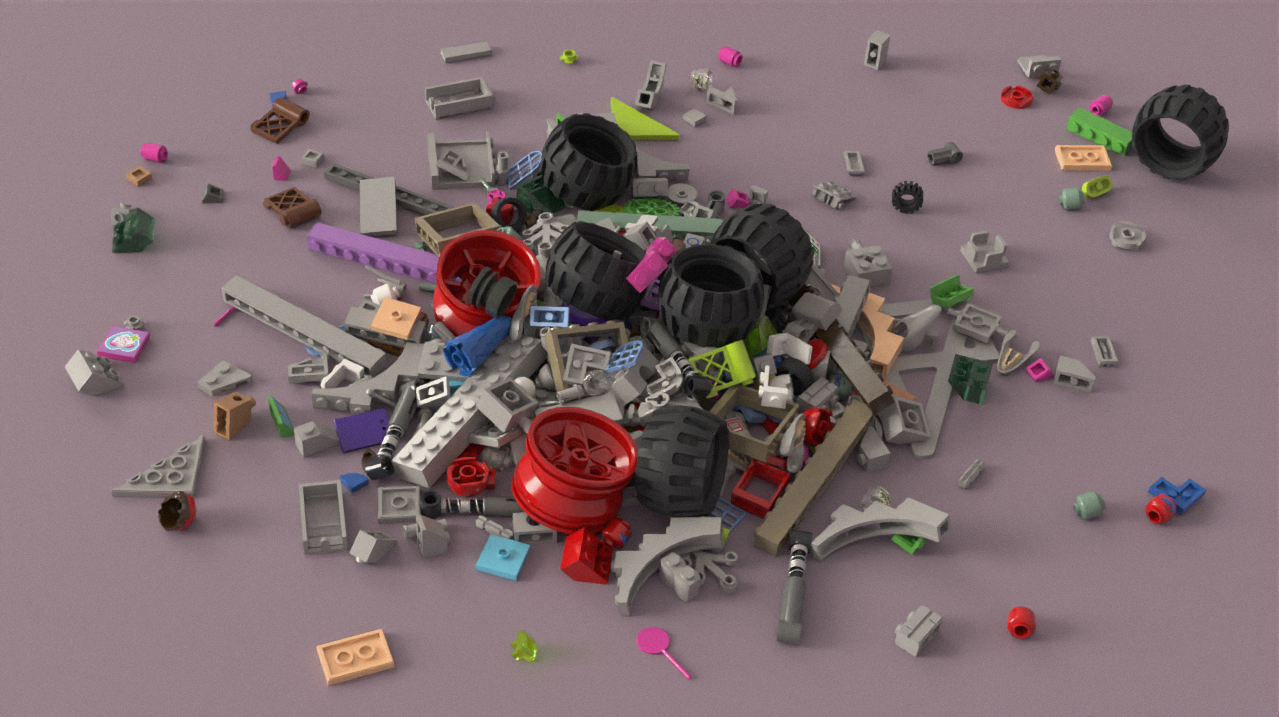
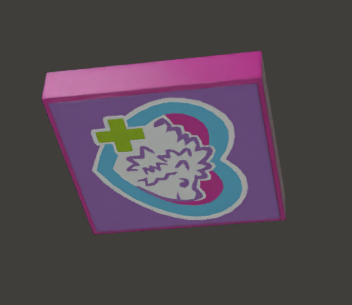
M112 326L97 351L98 356L136 363L150 338V334L146 331Z

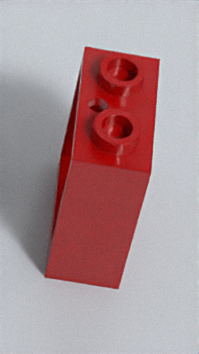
M753 459L731 493V504L764 519L769 511H773L777 499L783 497L785 489L790 482V474L765 462ZM754 477L778 486L770 502L746 491Z

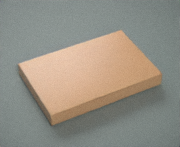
M1057 145L1055 147L1062 171H1111L1112 164L1104 145Z
M382 629L317 646V652L328 686L395 668L394 660Z

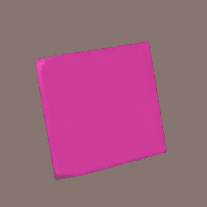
M277 155L272 165L274 180L286 181L290 174V169L283 159Z
M732 189L726 197L729 208L750 206L747 194L736 189Z
M1041 358L1025 368L1035 382L1054 377L1052 371Z

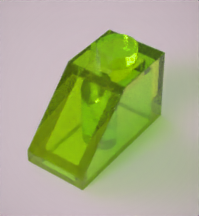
M767 316L758 319L751 333L745 338L749 358L763 351L768 346L770 335L778 334Z

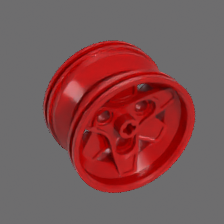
M478 230L462 234L448 243L441 252L437 263V286L433 298V313L436 322H442L455 337H458L494 318L485 312L486 305L482 309H478L476 304L471 305L467 301L473 282L485 267H490L493 269V272H499L500 279L506 276L517 282L516 294L510 306L503 314V316H508L512 320L526 289L531 285H535L538 294L541 281L539 262L532 250L521 240L499 231ZM458 276H459V278H460V280H461L460 283H459V282H454V280H455ZM523 326L522 334L525 333V328H524V326Z
M556 407L537 415L532 421L526 437L527 452L519 460L512 477L511 489L516 502L532 519L550 529L573 534L585 527L592 534L600 532L611 519L617 518L623 502V487L634 476L638 457V448L635 441L618 423L592 410L579 407Z

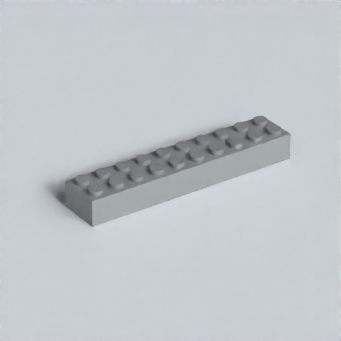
M509 334L392 459L391 462L399 479L430 488L470 444L468 440L469 434L481 429L491 421L476 407L484 389L510 377L513 380L518 377L530 378L547 359V354L542 348L541 340L521 335L518 341H513Z

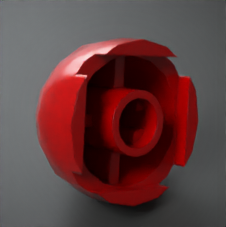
M812 407L803 413L805 415L803 419L805 421L804 427L806 428L803 441L808 445L817 447L819 443L822 444L824 442L826 433L833 430L834 423L830 422V416L833 417V413L826 408Z
M458 458L453 461V465H449L447 468L448 485L458 496H477L484 491L488 484L489 468L485 462H478L477 458Z

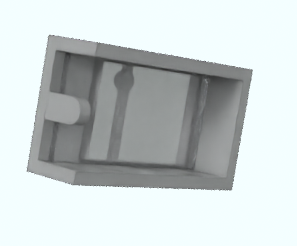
M482 77L425 87L426 103L435 120L440 119L442 116L458 115L488 108L492 109V102L495 101L493 92H490L488 83H485Z
M341 480L298 484L304 555L348 551Z

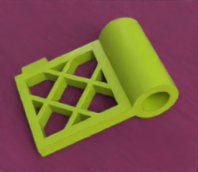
M743 340L688 359L694 367V371H697L702 376H708L711 380L715 381L710 394L705 396L706 399L717 396V391L739 383H742L743 386L754 382L753 378H756ZM722 352L724 357L722 366L712 361L714 355ZM701 359L707 362L704 372L696 368L694 361ZM710 364L720 369L716 378L706 374ZM722 371L730 374L732 382L724 383L719 380Z

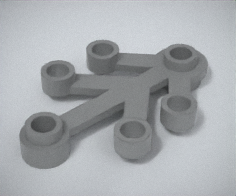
M545 212L538 216L537 224L523 231V238L525 239L523 243L530 249H533L534 243L543 238V242L538 245L539 254L543 258H548L553 244L550 242V236L558 239L569 225L556 222L552 213ZM550 227H553V228H555V229H558L559 232L550 229Z
M722 541V547L706 548L704 550L720 553L723 551L724 542ZM701 550L682 555V559L690 567L692 565L690 554L697 558L695 570L701 578L700 586L705 583V566L720 581V590L723 593L733 594L736 592L738 583L733 575H726L715 564L736 565L738 555L735 552L730 551L725 555L703 553Z

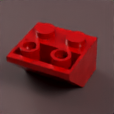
M584 527L566 537L560 570L574 581L605 585L609 580L613 550Z

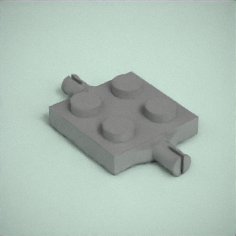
M969 303L961 311L951 307L947 311V315L957 318L953 325V330L988 343L991 336L995 333L1005 337L1009 331L999 327L1002 316Z

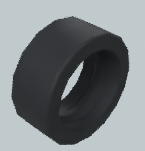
M502 198L494 204L491 217L503 228L509 226L516 231L527 220L526 206L517 198ZM506 204L514 205L518 211V219L512 225L503 223L500 217V211Z
M792 357L786 358L777 367V373H775V376L789 374L788 371H790L799 378L800 382L791 377L794 395H801L812 385L814 380L810 368L801 360Z

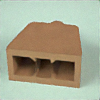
M233 392L214 402V433L227 440H231L250 423L251 408L256 405L255 399L252 396L246 397L238 392Z

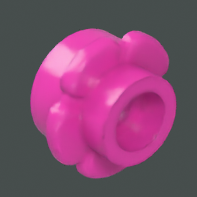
M297 79L292 84L296 94H303L307 90L308 83L303 79Z

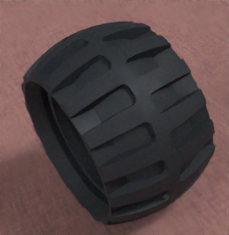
M1184 84L1165 88L1148 99L1136 116L1132 129L1134 152L1137 153L1139 161L1149 168V171L1163 176L1162 178L1185 180L1189 177L1198 176L1218 160L1226 146L1229 132V121L1226 118V111L1219 104L1215 96L1208 94L1200 87L1195 88ZM1160 118H1171L1188 126L1199 138L1201 146H1187L1173 139L1162 127Z
M589 113L572 114L553 129L545 142L540 167L544 184L557 198L562 199L568 205L579 207L582 210L589 209L595 211L613 205L624 195L633 181L638 160L635 142L631 140L626 131L618 127L619 125L606 120L604 117Z
M755 204L733 213L717 228L710 241L711 244L729 246L739 252L742 251L747 254V257L757 263L762 275L763 284L772 286L766 309L779 306L792 298L804 285L814 263L812 260L814 248L811 246L810 237L802 228V224L797 219L795 220L788 211L777 208L773 204ZM755 251L765 260L766 263H764V262L759 258V256L755 253Z
M573 222L561 233L550 251L545 271L546 285L550 287L556 296H559L563 301L582 312L610 321H621L639 305L648 289L647 286L639 293L626 279L642 261L646 251L625 236L606 227L591 222ZM614 250L622 253L620 259L613 256Z
M711 243L705 245L694 244L691 247L678 250L676 255H673L667 264L669 266L662 273L658 289L660 315L669 332L686 343L690 342L700 347L721 348L742 339L744 340L755 327L764 302L763 279L757 263L747 257V254L742 251L739 252L729 246Z
M668 406L654 410L651 417L647 420L645 430H643L637 454V465L635 468L637 500L646 508L667 517L709 516L714 511L715 505L719 500L725 479L729 450L727 422L709 411L693 406Z

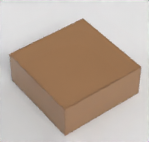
M141 166L126 173L127 180L138 187L152 179L151 173Z

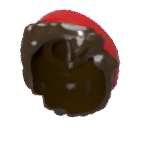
M183 491L174 492L161 503L162 508L158 510V518L161 526L166 531H182L186 529L196 517L197 509L194 498Z

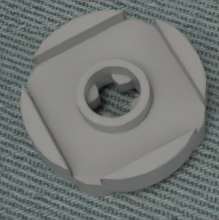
M1119 222V225L1115 226L1114 224L1111 227L1109 237L1112 241V246L1116 248L1121 247L1138 251L1144 244L1146 233L1144 230L1143 232L1139 230L1137 224Z

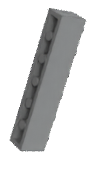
M848 275L846 282H842L841 294L836 297L835 302L839 303L842 308V312L837 316L840 324L838 326H843L848 333L847 338H850L870 293V280ZM830 356L826 378H830L838 370Z

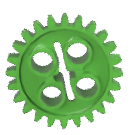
M637 197V200L627 201V204L625 203L623 207V213L680 216L679 207L676 204H672V202H667V199L660 200V198L654 199L653 197L641 199Z

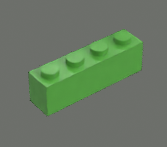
M1080 107L1070 115L1067 130L1099 145H1104L1105 148L1122 156H1125L1133 148L1131 131Z

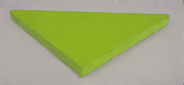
M610 98L611 112L615 114L619 127L629 134L631 140H679V133L616 98Z

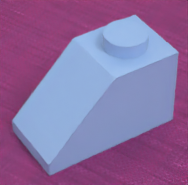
M531 306L530 326L569 327L570 307Z

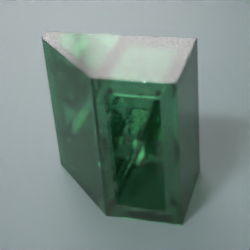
M541 175L516 186V198L523 202L530 215H532V211L542 210V213H555L565 208L564 201L553 195V192L544 184V178Z
M138 207L133 212H129L121 223L118 222L113 229L112 252H143L153 243L155 218Z
M955 354L948 383L963 400L982 405L993 363Z

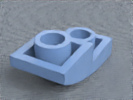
M736 404L732 409L743 414L749 423H763L767 418L764 413L740 404Z

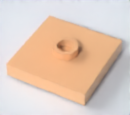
M385 297L371 324V330L408 340L421 313V307Z

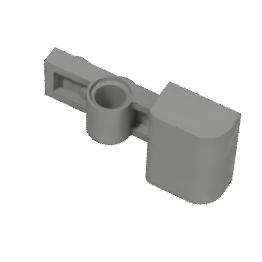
M807 292L793 307V313L799 322L797 324L789 323L784 333H788L807 343L818 328L826 331L842 312V308L839 303ZM787 354L780 355L782 360H785L786 358H791V356Z

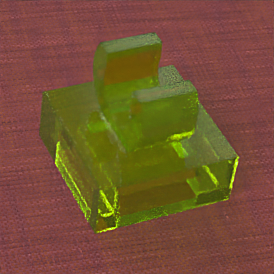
M525 630L518 632L517 640L511 643V646L516 650L511 652V656L515 660L523 657L528 663L536 660V641Z

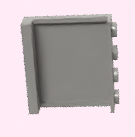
M486 131V139L437 142H435L434 133H427L432 190L485 187L480 181L482 178L486 180L490 187H495L498 173L496 172L493 137L490 138L489 131ZM447 148L463 155L467 166L465 171L469 172L466 181L450 172H444L440 167L436 166Z

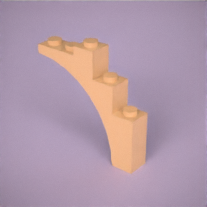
M832 285V286L834 287V289H835L839 294H841V292H840L841 287ZM869 293L858 322L866 331L871 342L873 353L870 357V362L875 368L874 372H879L882 378H886L901 353L904 337L891 333L894 317L882 313L885 298Z

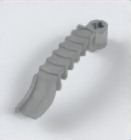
M658 392L653 396L646 397V402H641L639 409H636L635 405L631 404L629 409L625 410L624 405H621L619 410L623 417V424L620 426L623 428L624 426L635 427V425L645 427L648 418L651 417L654 410L672 406L668 394ZM549 401L540 403L538 409L558 405L560 403L559 401Z

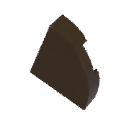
M370 448L364 452L362 458V468L365 473L366 463L374 460L377 455Z

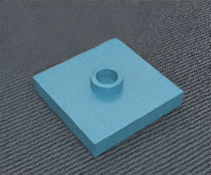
M490 534L476 563V570L516 581L530 552L531 545Z

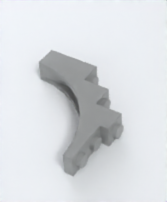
M597 113V116L604 117L606 120L617 124L614 113ZM636 148L638 155L637 179L667 178L668 180L678 181L688 180L689 164L663 161L649 156Z
M407 342L402 354L394 364L376 377L362 383L331 389L313 388V408L350 411L352 416L373 411L375 403L387 404L373 396H367L366 390L369 388L374 393L395 403L400 386L418 379L417 372L425 344Z
M909 497L902 504H899L896 509L878 501L872 503L864 512L842 504L832 513V524L816 537L811 545L814 559L821 561L830 553L846 544L878 535H913L940 542L951 531L950 515Z
M671 517L670 526L666 527V534H644L643 543H639V551H616L615 560L611 562V570L616 574L618 590H620L619 594L615 596V605L619 607L621 616H630L632 604L639 589L648 577L660 568V559L671 552L682 556L701 549L722 547V518Z

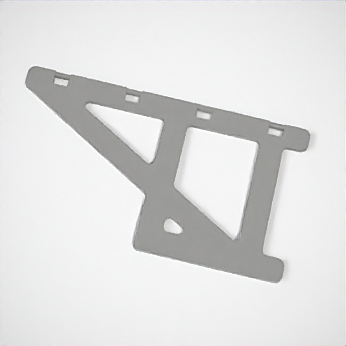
M969 297L966 301L958 302L951 308L961 311L967 303L974 304ZM932 299L884 304L882 313L900 319L935 304H932ZM940 306V314L947 313L949 308H943L942 306ZM955 317L952 318L943 351L899 356L886 378H883L907 392L899 375L900 373L935 370L937 372L924 413L931 438L909 443L913 456L917 459L933 457L958 367L998 362L999 353L992 339L990 338L988 343L953 330V325L957 319ZM857 322V327L863 341L868 343L867 350L870 352L871 357L873 352L870 339L860 323ZM971 341L975 348H966L964 346L965 342Z

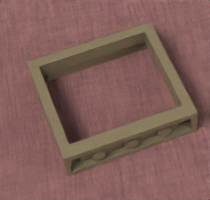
M475 202L415 218L417 235L438 257L448 243L462 235L459 234L443 239L436 232L438 230L476 221L482 227L474 231H497L502 227Z
M615 320L599 325L597 322L587 324V326L575 324L568 328L556 326L550 329L544 337L556 392L569 388L568 384L563 383L565 367L558 338L614 332L617 347L619 348L628 343L624 322L616 323ZM630 353L625 354L623 358L629 357ZM605 387L582 388L584 396L581 399L606 394Z
M741 384L733 385L709 412L724 420L734 406L740 404L782 419L783 421L767 442L729 429V449L766 462L771 455L775 454L778 445L781 444L783 434L799 415L800 405L786 401L785 409L761 406L762 398L758 397L759 390Z

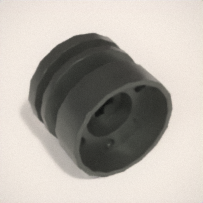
M485 267L473 282L467 301L471 305L476 304L478 309H482L486 305L485 312L498 319L510 306L516 294L518 284L506 276L500 279L499 272H493V269L490 267Z

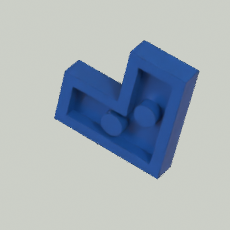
M1161 477L1150 486L1148 492L1153 496L1164 494L1172 498L1176 504L1177 512L1182 515L1205 495L1206 489L1192 479H1188L1178 488Z

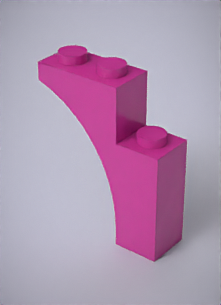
M658 237L645 249L646 255L626 278L639 293L669 266L667 264L668 261L678 252L666 237Z

